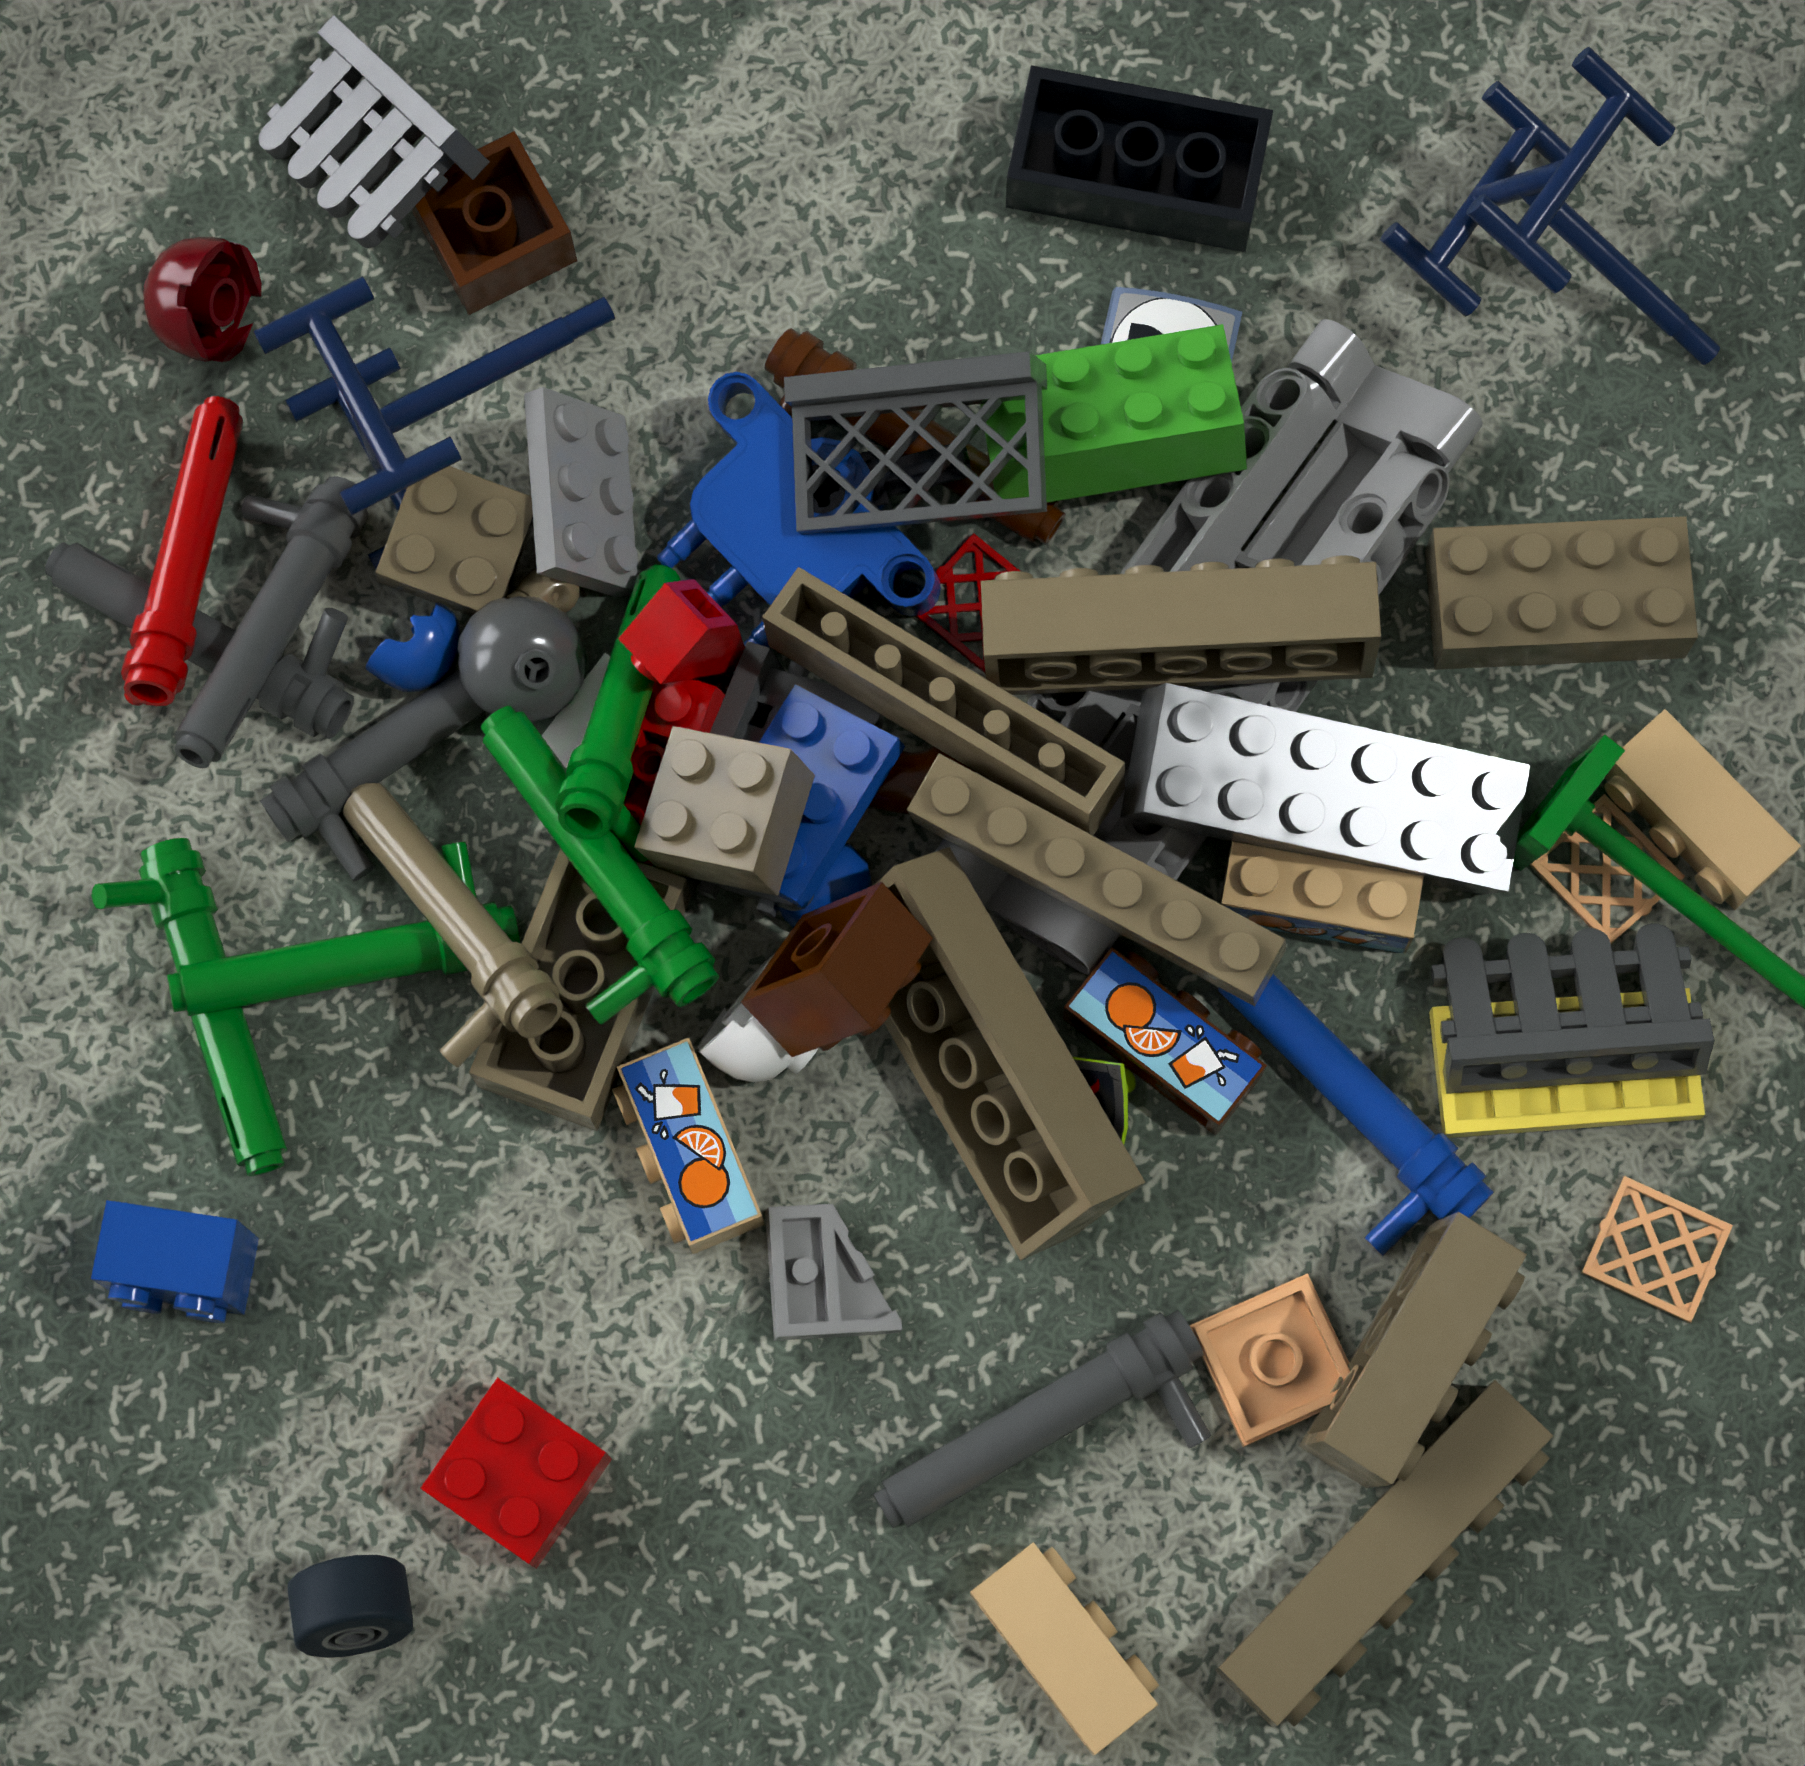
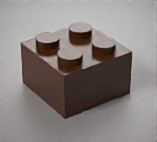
M515 131L477 149L490 162L474 180L454 163L443 175L448 182L440 191L437 192L432 187L412 209L418 224L468 315L577 262L571 232Z
M880 882L803 914L741 1003L791 1057L820 1048L822 1051L829 1050L846 1037L857 1033L861 1036L873 1033L887 1020L891 1013V1008L888 1006L889 1002L898 990L910 983L919 973L921 963L918 960L933 937L885 884Z

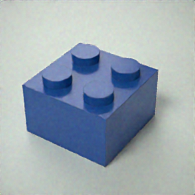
M106 1200L91 1279L109 1290L108 1299L122 1302L121 1307L129 1310L160 1314L162 1304L168 1303L174 1304V1309L185 1311L188 1318L212 1323H225L227 1312L245 1315L259 1238L237 1219Z

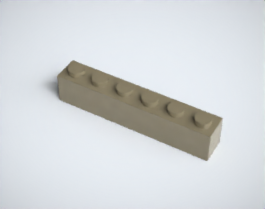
M800 567L796 569L762 616L768 645L772 649L990 781L1091 835L1095 834L1125 790V762Z
M938 753L907 808L908 813L916 824L1253 1006H1256L1286 951V939L940 753Z
M1496 1380L1491 1382L1423 1452L1419 1463L1405 1481L1398 1478L1215 1671L1272 1728L1278 1726L1284 1719L1293 1727L1296 1726L1321 1700V1697L1313 1688L1330 1670L1339 1678L1346 1674L1368 1650L1359 1640L1370 1628L1378 1622L1387 1630L1414 1602L1405 1593L1422 1574L1431 1582L1434 1581L1459 1555V1552L1451 1543L1468 1526L1478 1534L1503 1509L1505 1505L1496 1496L1514 1478L1523 1487L1546 1464L1550 1457L1541 1449L1551 1440L1553 1435Z

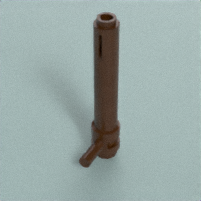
M790 328L782 334L772 348L764 369L774 375L773 382L784 389V377L856 370L857 364L839 351L831 354L824 350L823 341L810 332L806 331L800 334ZM784 394L778 404L792 417V406L785 403ZM916 410L907 411L906 413L915 420L921 412ZM896 413L881 414L864 435L890 450L908 429L909 425ZM862 416L848 417L846 419L852 425H855ZM931 420L925 427L942 445L951 444L957 437V435L934 420ZM919 435L902 456L934 447ZM968 443L965 447L968 451L971 470L979 477L990 465L989 457ZM966 478L942 485L962 497L973 485V482ZM992 481L988 486L994 490ZM982 492L975 502L991 501L992 499ZM1054 501L1047 502V512L995 516L992 518L1030 543L1035 542L1037 539L1046 545L1061 526L1066 514L1057 508L1059 502Z

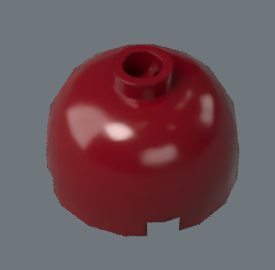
M194 237L172 244L158 256L144 284V306L150 328L167 348L184 356L204 362L216 361L222 363L230 361L243 350L253 326L252 323L238 328L250 297H261L262 283L257 262L247 247L239 243L229 242L223 238ZM234 319V323L222 332L220 327L229 325Z

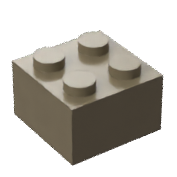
M451 466L407 487L375 572L377 581L430 602L442 603L447 608L469 616L474 615L489 602L504 598L508 594L533 526L531 496Z
M672 726L634 847L655 867L669 873L778 896L815 774L789 748Z

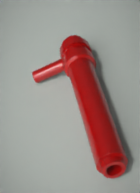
M208 397L194 411L144 610L134 620L129 638L133 649L127 651L121 670L122 678L125 681L124 696L132 705L167 706L174 701L175 695L180 693L185 686L188 667L184 661L190 659L193 654L197 638L196 628L193 626L243 426V418L239 414V406L232 400L224 397Z

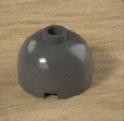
M516 596L509 599L504 597L493 600L471 616L459 637L457 652L460 653L458 665L461 684L475 704L490 714L505 706H512L516 712L523 711L532 723L549 719L557 715L572 702L584 683L587 656L580 632L565 612L539 597ZM537 657L536 662L530 661V659ZM525 665L528 667L527 674L524 671Z

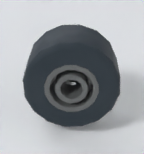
M353 1555L334 1558L314 1564L298 1572L288 1582V1598L295 1647L306 1655L334 1658L376 1651L403 1640L413 1630V1615L406 1568L395 1558L381 1555Z

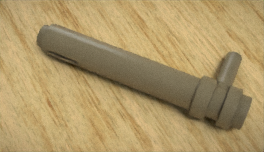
M365 783L354 788L344 805L343 814L345 819L470 972L473 988L485 1001L440 1049L442 1055L451 1064L460 1067L501 1022L506 1029L518 1032L525 1038L536 1037L549 1030L558 1021L563 1010L562 1002L559 999L560 992L554 981L546 972L538 970L537 961L524 945L510 940L385 786L380 783Z

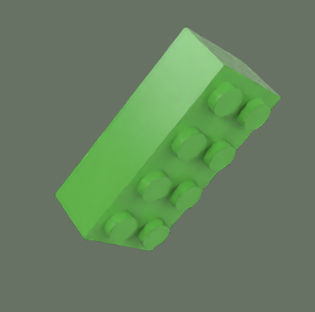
M1223 324L1035 355L1046 364L1047 390H1042L1047 502L1247 470L1244 420ZM1025 399L1003 402L986 422L1007 442L1026 423ZM984 431L989 463H991L1002 451L1003 447ZM1027 441L1018 450L1025 458H1027ZM1012 457L993 479L994 491L1003 499L1029 497L1028 470Z

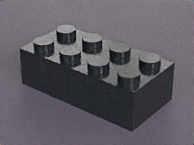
M1031 65L1007 174L1006 208L1246 252L1273 110Z

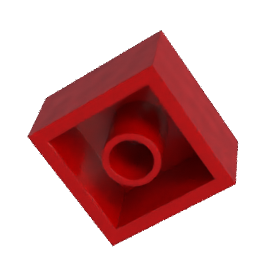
M497 1377L420 1489L537 1569L612 1458L600 1447Z

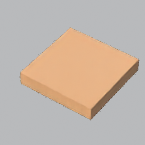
M1308 1273L1189 1325L1203 1350L1204 1356H1202V1359L1242 1447L1320 1413L1323 1407L1332 1403L1338 1390L1330 1392L1338 1378L1342 1376L1344 1380L1350 1372L1348 1367L1349 1361Z

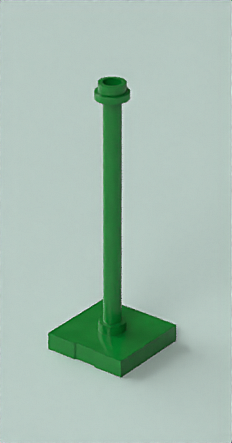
M1603 735L1587 750L1574 758L1519 830L1513 866L1522 871L1548 852L1563 832H1566L1569 836L1577 832L1805 1009V977L1592 812L1595 805L1588 799L1625 750L1608 736Z

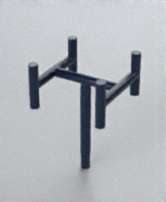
M1590 47L1585 48L1578 54L1572 63V67L1598 90L1606 100L1572 148L1500 81L1493 83L1483 94L1482 100L1505 120L1515 132L1430 251L1398 222L1393 223L1383 233L1380 241L1466 317L1479 306L1482 298L1455 275L1448 266L1478 225L1554 294L1567 285L1572 274L1537 243V240L1549 225L1668 336H1672L1702 365L1713 360L1718 354L1720 346L1699 328L1686 312L1565 202L1625 117L1656 146L1663 145L1673 135L1675 126ZM1533 147L1550 162V164L1514 175ZM1523 199L1529 206V209L1518 224L1498 207Z
M363 276L253 332L265 354L309 333L329 369L331 377L285 401L296 422L337 401L339 402L377 473L340 492L352 516L390 497L398 512L407 487L462 460L450 436L406 458L393 433L573 343L577 338L615 320V316L606 298L602 297L563 318L559 317L389 403L381 409L377 406L367 386L401 369L392 350L389 347L355 364L332 322L375 300ZM385 546L368 554L375 570L378 567Z

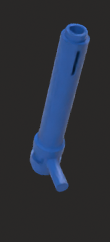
M1274 974L1270 978L1256 1006L1219 987L1218 991L1399 1170L1397 1178L1411 1192L1364 1237L1382 1256L1429 1210L1439 1220L1457 1212L1470 1218L1492 1196L1494 1192L1483 1182L1487 1176L1473 1162L1467 1166L1455 1154L1459 1148L1443 1132L1435 1134Z

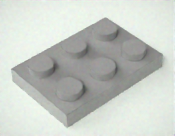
M545 387L525 393L537 574L614 597L631 595L638 576V553L635 547L632 509L634 499L630 484L629 436L626 430L625 416Z

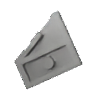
M833 1204L778 1206L766 1209L765 1219L774 1341L899 1333L902 1331V1320L896 1310L892 1311L872 1278L875 1274L863 1254L853 1246L848 1237L849 1230Z

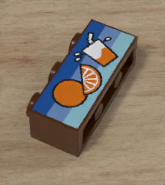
M1111 948L1065 1005L1063 1020L1118 1062L1123 1063L1127 1069L1216 1136L1263 1076L1267 1065L1258 1059L1262 1054L1261 1050L1240 1032L1231 1029L1228 1034H1225L1207 1020L1210 1015L1209 1010L1189 993L1180 990L1175 996L1158 983L1156 979L1159 973L1141 956L1129 951L1124 957L1114 948Z

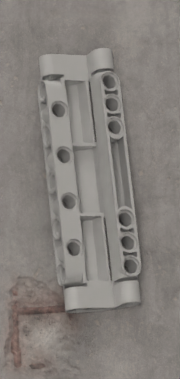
M1323 319L1288 366L1289 368L1278 369L1266 375L1242 405L1247 470L1189 479L1120 574H1125L1128 568L1139 565L1159 566L1163 568L1164 572L1190 571L1193 565L1203 562H1222L1227 564L1229 569L1255 568L1257 563L1268 559H1288L1293 561L1295 566L1319 565L1326 558L1348 555L1359 558L1360 562H1376L1379 596L1441 509L1449 490L1450 478L1448 473L1482 427V419L1470 405L1460 398L1376 366L1365 345L1351 330L1333 320ZM1334 420L1335 426L1245 551H1241L1243 544ZM1318 681L1190 686L1188 688L1296 712ZM1147 689L1031 695L1026 702L1028 705L1097 746L1123 713L1125 717L1102 749L1125 762L1126 787L1142 694ZM1124 790L1093 836L1177 880L1207 836L1120 817ZM946 839L936 849V851L947 847L951 848L990 915L1044 952L1083 974L1090 975L1120 935V933Z

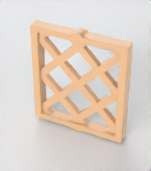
M1605 794L1594 803L1593 813L1603 814V821L1610 826L1612 815L1633 836H1624L1642 851L1644 848L1661 866L1679 880L1684 879L1685 875ZM1563 832L1552 848L1531 863L1530 866L1590 928L1604 932L1612 944L1642 916L1649 915L1652 907L1662 898L1657 894L1651 899L1642 898V883L1635 877L1633 898L1611 897V875H1632L1622 867L1611 866V859L1604 853H1602V866L1579 865L1580 843L1590 842L1577 832L1572 836ZM1562 842L1571 843V864L1548 863V854ZM1550 872L1571 873L1570 892ZM1579 873L1602 874V896L1579 895ZM1581 904L1602 905V925ZM1610 906L1633 907L1632 917L1621 927L1610 928Z
M1624 1176L1605 1219L1599 1224L1600 1231L1581 1273L1691 1323L1709 1280L1716 1274L1715 1266L1733 1225ZM1639 1193L1668 1207L1647 1214ZM1630 1195L1639 1217L1617 1225L1614 1216L1621 1199ZM1681 1212L1710 1226L1689 1233ZM1672 1214L1681 1236L1659 1244L1651 1221ZM1642 1225L1651 1247L1629 1255L1621 1232ZM1714 1234L1717 1244L1709 1261L1701 1263L1693 1241ZM1613 1236L1621 1258L1599 1265L1596 1257L1604 1238ZM1684 1244L1693 1267L1671 1274L1663 1252ZM1655 1255L1663 1277L1642 1285L1633 1262ZM1625 1266L1632 1286L1605 1274V1272ZM1697 1274L1700 1282L1692 1302L1684 1304L1675 1282ZM1667 1285L1674 1305L1646 1292Z

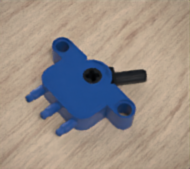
M733 372L718 378L709 391V410L723 431L737 445L694 488L690 502L692 519L667 542V546L657 555V560L662 565L673 568L679 561H684L707 539L732 565L709 587L707 592L720 607L727 605L748 584L771 605L796 569L800 567L852 599L870 584L894 610L902 615L913 617L930 611L939 600L941 591L939 578L928 559L896 526L803 535L796 531L792 417L748 374ZM747 393L755 397L754 408L746 417L731 419L726 416L727 403L735 395ZM825 437L811 439V448L826 460L841 441ZM964 447L957 458L971 470L968 451ZM852 448L835 470L857 488L880 460L871 451L859 453ZM935 448L901 456L896 461V464L918 483L942 454ZM812 460V475H813V474L815 473V471L820 467V466H819L817 463H815L813 460ZM951 463L931 487L968 477ZM890 469L868 494L867 498L881 511L894 510L891 497L909 493L912 488ZM830 475L824 482H829L835 491L830 494L831 504L826 507H820L815 499L819 495L820 489L818 488L813 494L814 517L834 515L851 496ZM860 504L853 513L870 511ZM914 569L925 574V587L917 596L906 599L894 593L895 580L904 571ZM763 621L751 632V636L744 642V645L749 641L769 647Z

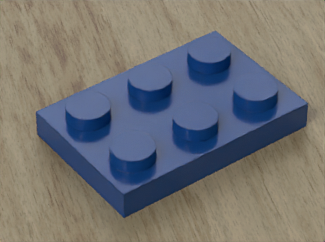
M795 684L759 743L791 749L815 774L778 894L780 897L805 910L905 746L898 737Z

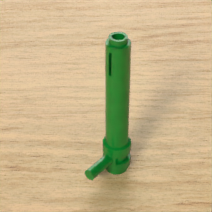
M665 565L650 566L636 578L582 744L572 751L565 772V780L562 781L555 803L559 824L566 832L581 839L594 840L603 837L611 829L637 862L648 860L634 847L641 825L623 803L634 771L630 761L655 681L648 679L635 668L631 661L632 653L618 638L664 583L680 581V576L677 572Z
M505 706L491 714L481 725V730L485 734L483 738L484 745L629 940L626 949L638 964L586 1004L590 1013L602 1025L653 985L664 999L671 997L678 1007L685 1006L698 999L714 986L720 977L713 968L716 959L702 942L695 943L690 937L693 928L678 909L670 910L611 829L601 838L588 840L572 836L559 824L555 803L562 781L565 780L566 768L523 711L516 712L512 706Z
M188 838L169 839L144 849L140 854L143 866L139 869L140 880L98 883L93 887L91 897L97 909L149 904L156 927L165 932L177 973H179V966L226 957L213 916L218 910L212 888L205 886L201 878L206 872L202 856L199 851L192 849ZM243 1007L191 1016L237 1165L245 1167L248 1176H258L281 1168L285 1165L282 1154L287 1151V1147Z
M466 842L441 846L443 858L477 898ZM495 902L482 904L510 940L520 943L517 921L512 906L497 908ZM427 920L179 966V973L168 974L167 980L173 1012L186 1010L188 1016L436 970H442L445 975L468 970Z

